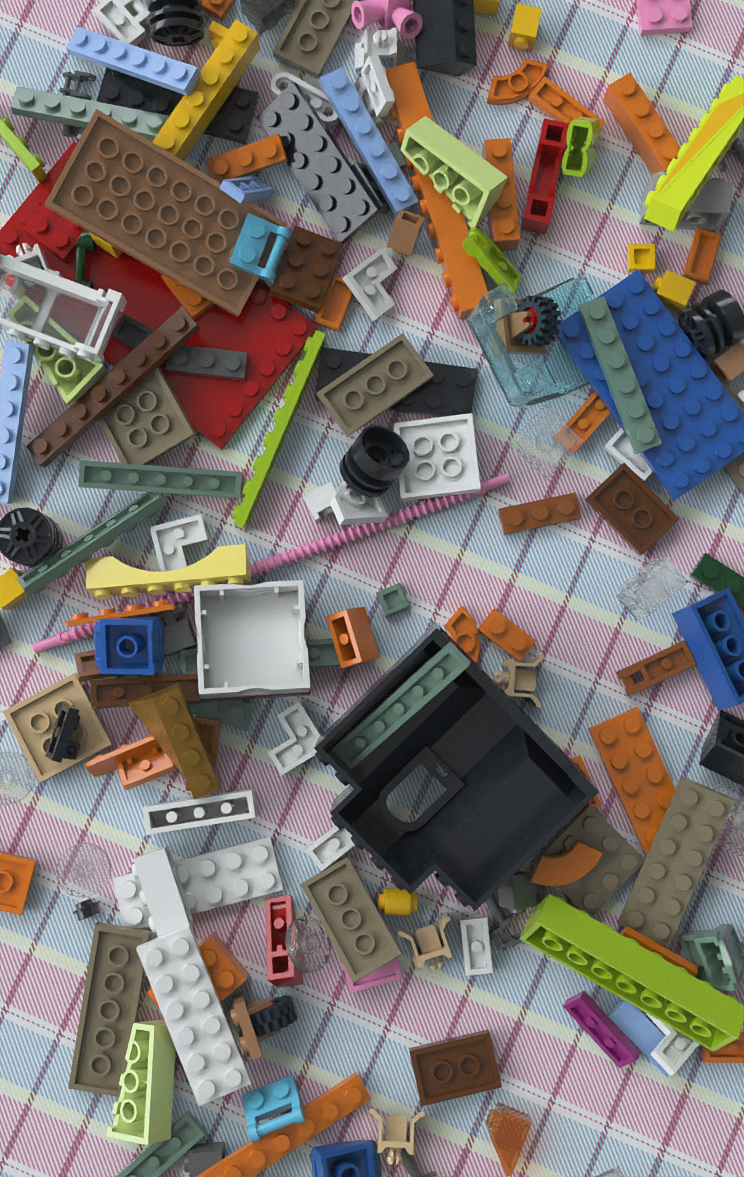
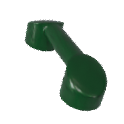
M84 230L76 243L74 282L94 289L93 281H85L86 251L95 252L97 245L93 241L90 232Z

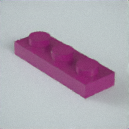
M585 991L566 1000L563 1005L566 1011L619 1068L639 1058L641 1052Z

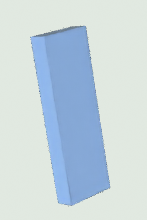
M256 176L226 179L222 181L219 187L240 204L271 199L275 192L272 187Z
M622 999L607 1016L668 1077L669 1074L650 1054L665 1035L637 1007Z

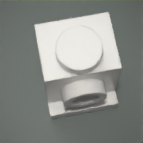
M331 482L303 496V501L316 524L321 521L320 515L324 514L327 517L334 513L330 502L339 486L333 487Z

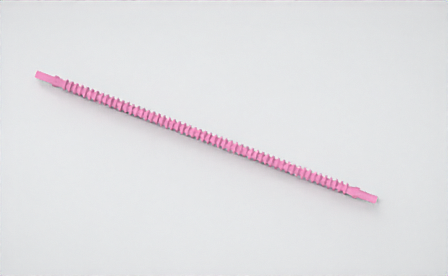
M505 473L483 482L480 480L481 492L434 497V500L428 498L425 503L421 500L420 505L414 503L412 508L406 506L405 510L399 508L398 513L392 511V514L382 523H367L362 526L356 524L355 528L349 526L348 531L342 529L339 534L337 532H334L333 536L327 534L326 539H323V537H320L319 541L313 539L312 544L306 542L303 547L301 545H298L297 549L291 547L290 552L284 550L283 554L277 552L275 557L269 555L267 560L265 558H262L261 562L255 560V564L251 565V577L255 578L256 574L262 576V572L266 571L269 573L272 568L276 571L278 566L284 568V564L288 563V565H291L292 561L298 563V559L302 558L305 560L308 555L312 558L314 553L320 555V551L324 550V552H327L328 548L334 550V546L338 545L341 547L344 542L348 545L350 540L356 542L358 537L360 539H363L364 535L370 537V533L374 532L377 534L380 529L384 532L386 527L392 529L394 524L396 526H399L400 522L406 524L408 519L411 521L414 520V517L420 519L422 514L427 516L430 511L432 513H435L436 509L442 511L443 506H446V508H449L450 504L456 506L457 501L463 503L466 498L470 501L472 496L485 495L486 491L510 483L508 474ZM194 589L186 593L175 592L172 594L168 592L167 596L161 594L159 599L153 597V601L147 599L146 603L142 604V607L150 608L153 607V602L168 599L169 604H176L178 602L183 604V600L190 602V598H194ZM96 623L80 625L79 628L73 626L70 631L57 632L56 636L32 644L33 650L37 654L59 645L64 647L73 640L81 641V637L87 639L89 634L94 636Z

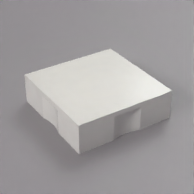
M303 580L263 582L256 585L216 584L194 586L200 699L309 692L310 676L305 636L306 614Z

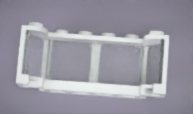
M0 253V328L8 330V334L16 339L24 340L26 337L34 340V345L45 350H49V347L58 349L60 355L69 359H74L76 356L90 362H103V354L117 319L127 304L123 294L111 289L108 290V293L100 288L97 291Z

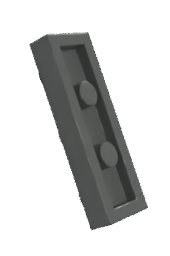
M182 345L167 359L166 371L245 381L248 353Z

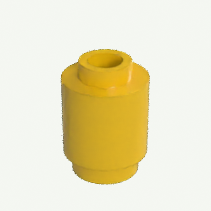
M383 888L382 894L377 896L378 910H383V916H409L410 913H416L417 892L414 890L409 894L405 888L402 891L398 888Z

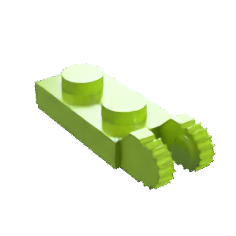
M477 227L470 228L467 233L468 237L462 243V248L466 250L469 256L476 257L480 266L489 273L497 286L508 296L514 294L522 279V275L491 238L489 239Z

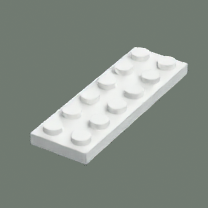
M271 836L174 861L191 915L284 890ZM133 873L114 877L112 880L123 925L133 928L150 926L149 917H151L149 908L148 906L144 907L140 897V891H142L140 880L136 881Z
M187 925L137 946L136 950L198 1105L201 1106L252 1084L251 1076L191 926Z

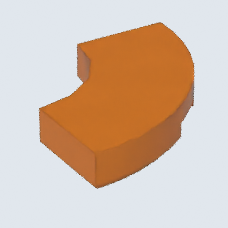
M524 58L521 66L512 74L493 76L486 104L507 105L525 99L543 77L546 76L549 64Z
M461 605L444 627L450 633L451 638L478 663L480 655L479 632L473 618Z
M576 840L569 850L560 855L547 856L540 854L529 880L544 886H560L574 882L591 871L603 853Z

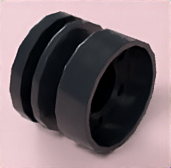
M147 0L148 11L151 13L149 17V25L151 26L150 38L154 42L165 46L180 47L198 43L204 38V18L200 13L203 7L202 0Z
M717 290L705 297L702 303H694L690 308H686L678 314L679 326L704 360H708L714 354L720 353L724 346L730 347L744 339L743 310L735 298L725 290Z
M370 425L362 430L353 445L341 459V476L346 484L358 494L367 497H379L385 494L395 478L407 466L410 460L409 450L402 438L391 429L380 425Z
M29 507L16 508L8 512L0 520V552L10 561L34 568L63 547V534L59 525L38 510ZM25 532H28V533H29V534H28L29 540H28L27 542L24 541V539H25L24 533H25Z

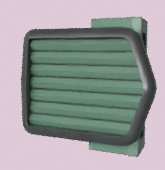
M721 924L714 930L683 932L678 936L685 959L698 966V973L695 978L709 982L713 985L714 989L720 992L737 990V985L741 983L744 973V953L742 944L731 924Z

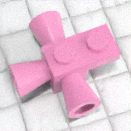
M362 0L354 1L352 4V20L358 29L378 22L386 30L397 27L402 37L411 39L418 35L422 28L423 20L420 14L413 11V1Z

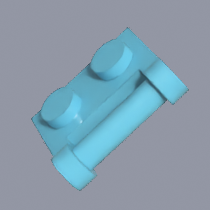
M248 213L229 265L273 283L277 275L275 270L286 241H289L292 231ZM271 234L276 236V240L265 268H261L257 265L268 236Z
M293 1074L241 1095L248 1124V1134L252 1143L261 1140V1136L293 1123L299 1125L306 1122L298 1086ZM292 1108V1111L289 1113L276 1117L262 1124H258L259 1121H262L264 1119H267L269 1117H272L276 1114H279Z

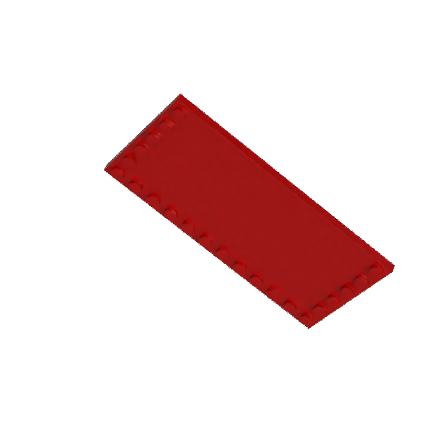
M73 141L46 174L48 178L35 187L0 230V253L2 255H11L16 258L19 257L16 253L18 245L22 247L24 254H26L22 243H27L32 251L34 245L38 244L46 256L50 269L52 271H59L63 278L73 282L75 277L76 251L67 262H64L27 234L23 227L50 195L77 145L75 141ZM97 246L95 252L86 251L85 281H93L94 290L97 291L100 288L108 293L109 289L122 293L127 301L124 311L117 313L102 349L104 360L115 367L133 351L110 336L124 313L155 331L182 305L162 280L161 275L163 274L125 252H122L117 259ZM8 275L3 282L10 288H13L16 280L14 276ZM23 280L27 289L25 295L41 309L47 290L37 285L28 287ZM259 281L256 282L238 317L214 304V306L194 319L201 329L183 344L186 346L247 352L248 363L245 381L167 372V360L160 365L193 428L221 450L304 348L308 337H312L315 331L318 330L317 325L284 300L269 295L270 290ZM60 295L54 304L50 318L83 344L87 345L100 311L93 306ZM103 323V325H102V327H101V330H100V332H99V335H98V337H97V340H98V338H99V336H100V333H101V331H102V328H103V326H104V323Z

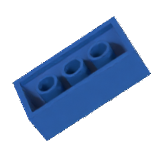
M728 587L671 613L697 664L696 666L717 710L737 706L744 702V618Z

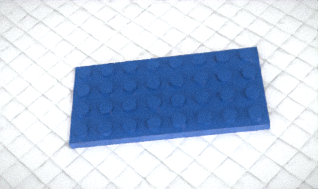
M636 270L597 298L605 297L662 442V445L640 454L675 501L744 453V414L639 270ZM577 311L563 320L561 325H557L556 328L560 331L554 335L627 435L580 313Z

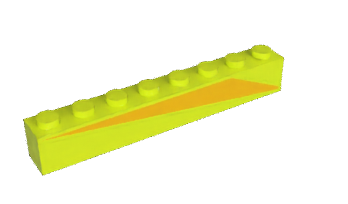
M735 75L730 84H724L719 94V99L715 98L709 112L704 113L698 128L695 127L691 132L688 144L684 142L677 156L678 159L673 158L666 172L667 175L662 174L656 184L655 191L651 190L644 203V206L647 207L644 219L670 231H675L744 127V78Z

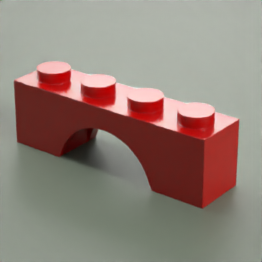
M545 118L543 120L520 230L546 234L551 220L555 200V187L570 123Z

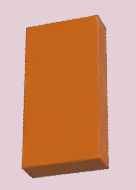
M697 227L682 275L683 277L707 286L722 234Z
M333 274L319 313H317L315 324L339 333L354 294L343 281V277Z

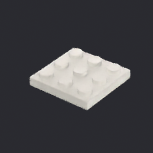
M472 413L394 423V432L406 443L410 455L407 466L399 475L402 501L481 492Z

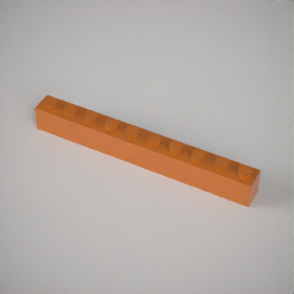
M414 61L385 69L388 83L395 95V102L389 113L392 121L396 120L398 124L396 134L399 144H402L407 128L424 116L433 121ZM404 155L406 167H411L414 175L411 176L413 189L415 192L419 191L421 200H419L422 216L426 215L429 222L426 225L428 237L430 240L434 239L435 241L434 255L437 264L442 263L444 272L441 273L444 287L449 288L452 297H449L452 312H457L460 320L489 311L491 300L479 262L476 260V257L469 256L466 250L462 248L464 239L468 237V228L463 213L460 212L458 214L452 207V200L444 192L440 194L434 188L431 177L428 174L423 175Z

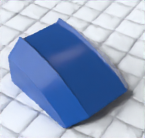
M160 617L98 619L94 627L95 662L101 674L155 675L162 671L165 657L163 623Z
M374 1140L339 1142L312 1148L310 1157L313 1177H382L380 1153H377V1144Z

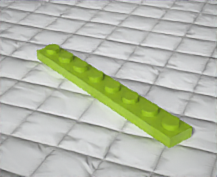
M316 330L314 336H309L305 343V357L303 361L298 360L293 373L296 375L293 385L288 384L283 396L286 399L283 408L277 409L273 419L276 425L273 432L268 431L263 442V446L266 447L262 457L258 455L254 462L253 470L255 474L252 481L247 480L242 492L245 495L241 505L237 504L234 509L232 519H235L234 525L237 528L246 531L320 358L322 347L326 344L325 333Z

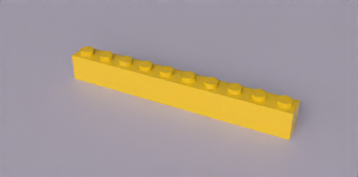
M237 19L234 21L200 71L201 76L190 95L182 97L152 141L154 144L185 161L259 52L260 43L256 31ZM90 233L98 247L117 259L123 251Z

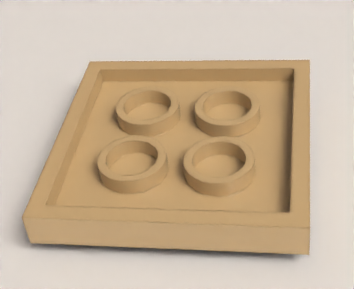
M73 673L3 711L39 783L114 744L96 709H92L91 699L82 682H79L77 673ZM66 704L80 710L78 714L80 715L79 726L75 731L73 730L69 739L80 743L81 746L76 760L62 758L60 763L50 760L45 754L61 706Z

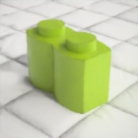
M580 116L571 121L566 137L568 148L562 159L563 174L583 177L593 168L595 162L594 145L600 134L599 119Z

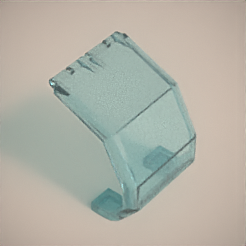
M573 277L534 296L552 298L554 300L553 303H557L559 306L556 310L561 312V316H558L557 319L562 322L577 312L578 306L586 303V299L592 296L594 292L586 277L578 281ZM503 283L486 293L469 314V325L507 402L511 406L519 408L531 407L561 398L589 385V382L557 338L554 341H550L549 345H545L546 353L540 356L508 353L497 331L496 322L519 308L507 284Z

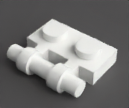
M104 0L93 9L95 16L117 40L135 46L147 36L143 26L149 25L151 13L141 0ZM134 9L138 14L133 17L128 10Z
M369 55L360 71L362 77L358 79L360 85L359 92L362 99L366 101L367 111L376 127H380L384 124L382 117L387 116L395 102L394 91L390 88L386 77V70L381 64L379 55Z

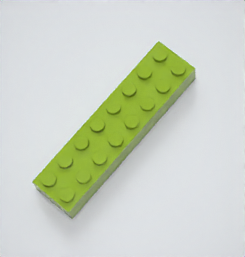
M549 893L531 911L519 938L521 941L657 1020L659 1019L712 1052L739 1038L744 1022V1005L740 1004L735 997L725 995L714 989L713 985L709 982L695 978L686 969L664 960L662 955L643 948L636 940L624 937L617 933L612 926L598 922L591 918L589 913L577 910L559 896Z

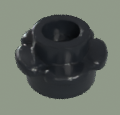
M91 898L76 904L77 910L73 911V915L76 914L78 921L98 914L100 913L97 907L99 903H93Z

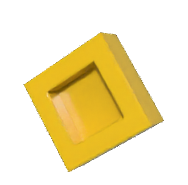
M212 21L208 32L210 42L217 48L229 29Z
M629 244L627 246V273H634L636 270H639L640 273H653L655 271V244Z

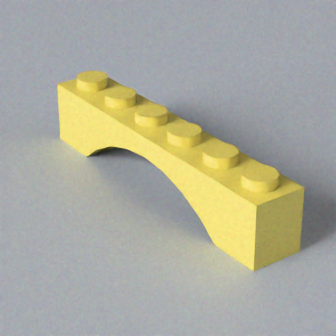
M246 544L219 546L211 554L195 564L166 572L136 569L122 563L113 556L90 558L86 561V589L94 598L99 600H108L111 596L118 595L131 598L136 597L140 593L161 595L164 591L173 590L179 593H186L197 585L251 584V559Z

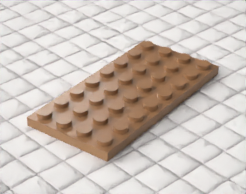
M98 109L92 115L45 202V207L236 317L239 316L258 280V277L229 265L247 214H253L277 226L286 227L288 224L253 202L240 204L219 188L221 183ZM269 234L257 266L265 267L276 236Z

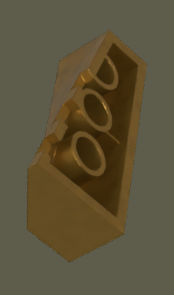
M180 682L128 703L186 779L194 800L220 790V777Z

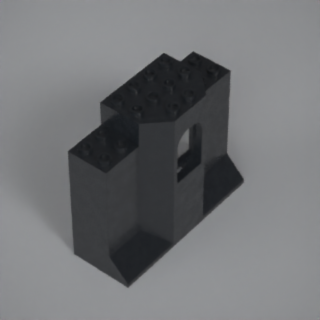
M436 622L317 739L314 747L317 751L315 753L317 759L325 766L330 764L337 771L335 773L337 779L343 785L348 786L333 800L330 810L332 822L340 830L345 828L352 835V842L360 850L365 848L372 855L370 859L374 865L380 870L385 868L392 875L390 879L393 884L401 891L405 888L411 894L436 871L435 877L445 887L450 885L457 892L455 894L457 900L464 907L469 905L474 911L488 900L599 793L589 777ZM451 642L470 661V665L355 767L350 769L332 751L333 746L444 646ZM421 763L447 790L416 820L404 822L397 819L390 812L387 806V797ZM436 763L447 773L444 778L433 768Z

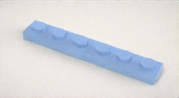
M77 27L66 46L67 51L71 55L187 96L190 95L201 76V72L195 66L81 27Z
M343 67L320 77L319 84L394 216H397L401 209L407 211L417 206L419 201Z
M5 340L0 375V502L11 504L14 498L35 345Z

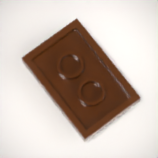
M295 225L269 295L319 313L344 244Z
M625 463L621 464L585 499L639 556H642L679 520Z
M489 1030L409 1048L421 1106L502 1087Z

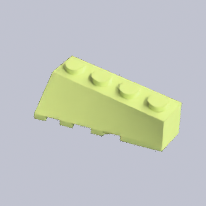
M424 116L406 130L400 150L423 175L428 174L431 177L434 188L440 194L444 192L452 200V207L458 214L462 212L470 220L467 224L471 228L478 227L500 197L508 177L427 116Z
M25 295L7 315L12 322L32 329L40 308ZM49 317L43 334L75 346L77 341ZM24 338L27 344L34 345V340ZM35 345L34 356L67 405L77 401L108 373L107 369L99 361L90 362L76 356L74 359H69L60 355L58 349L49 347V350H45Z
M156 1019L133 1024L125 1057L128 1064L126 1072L121 1074L119 1085L122 1086L119 1101L114 1102L112 1113L115 1114L113 1126L108 1127L106 1137L144 1145L171 1139L176 1048L164 1020Z

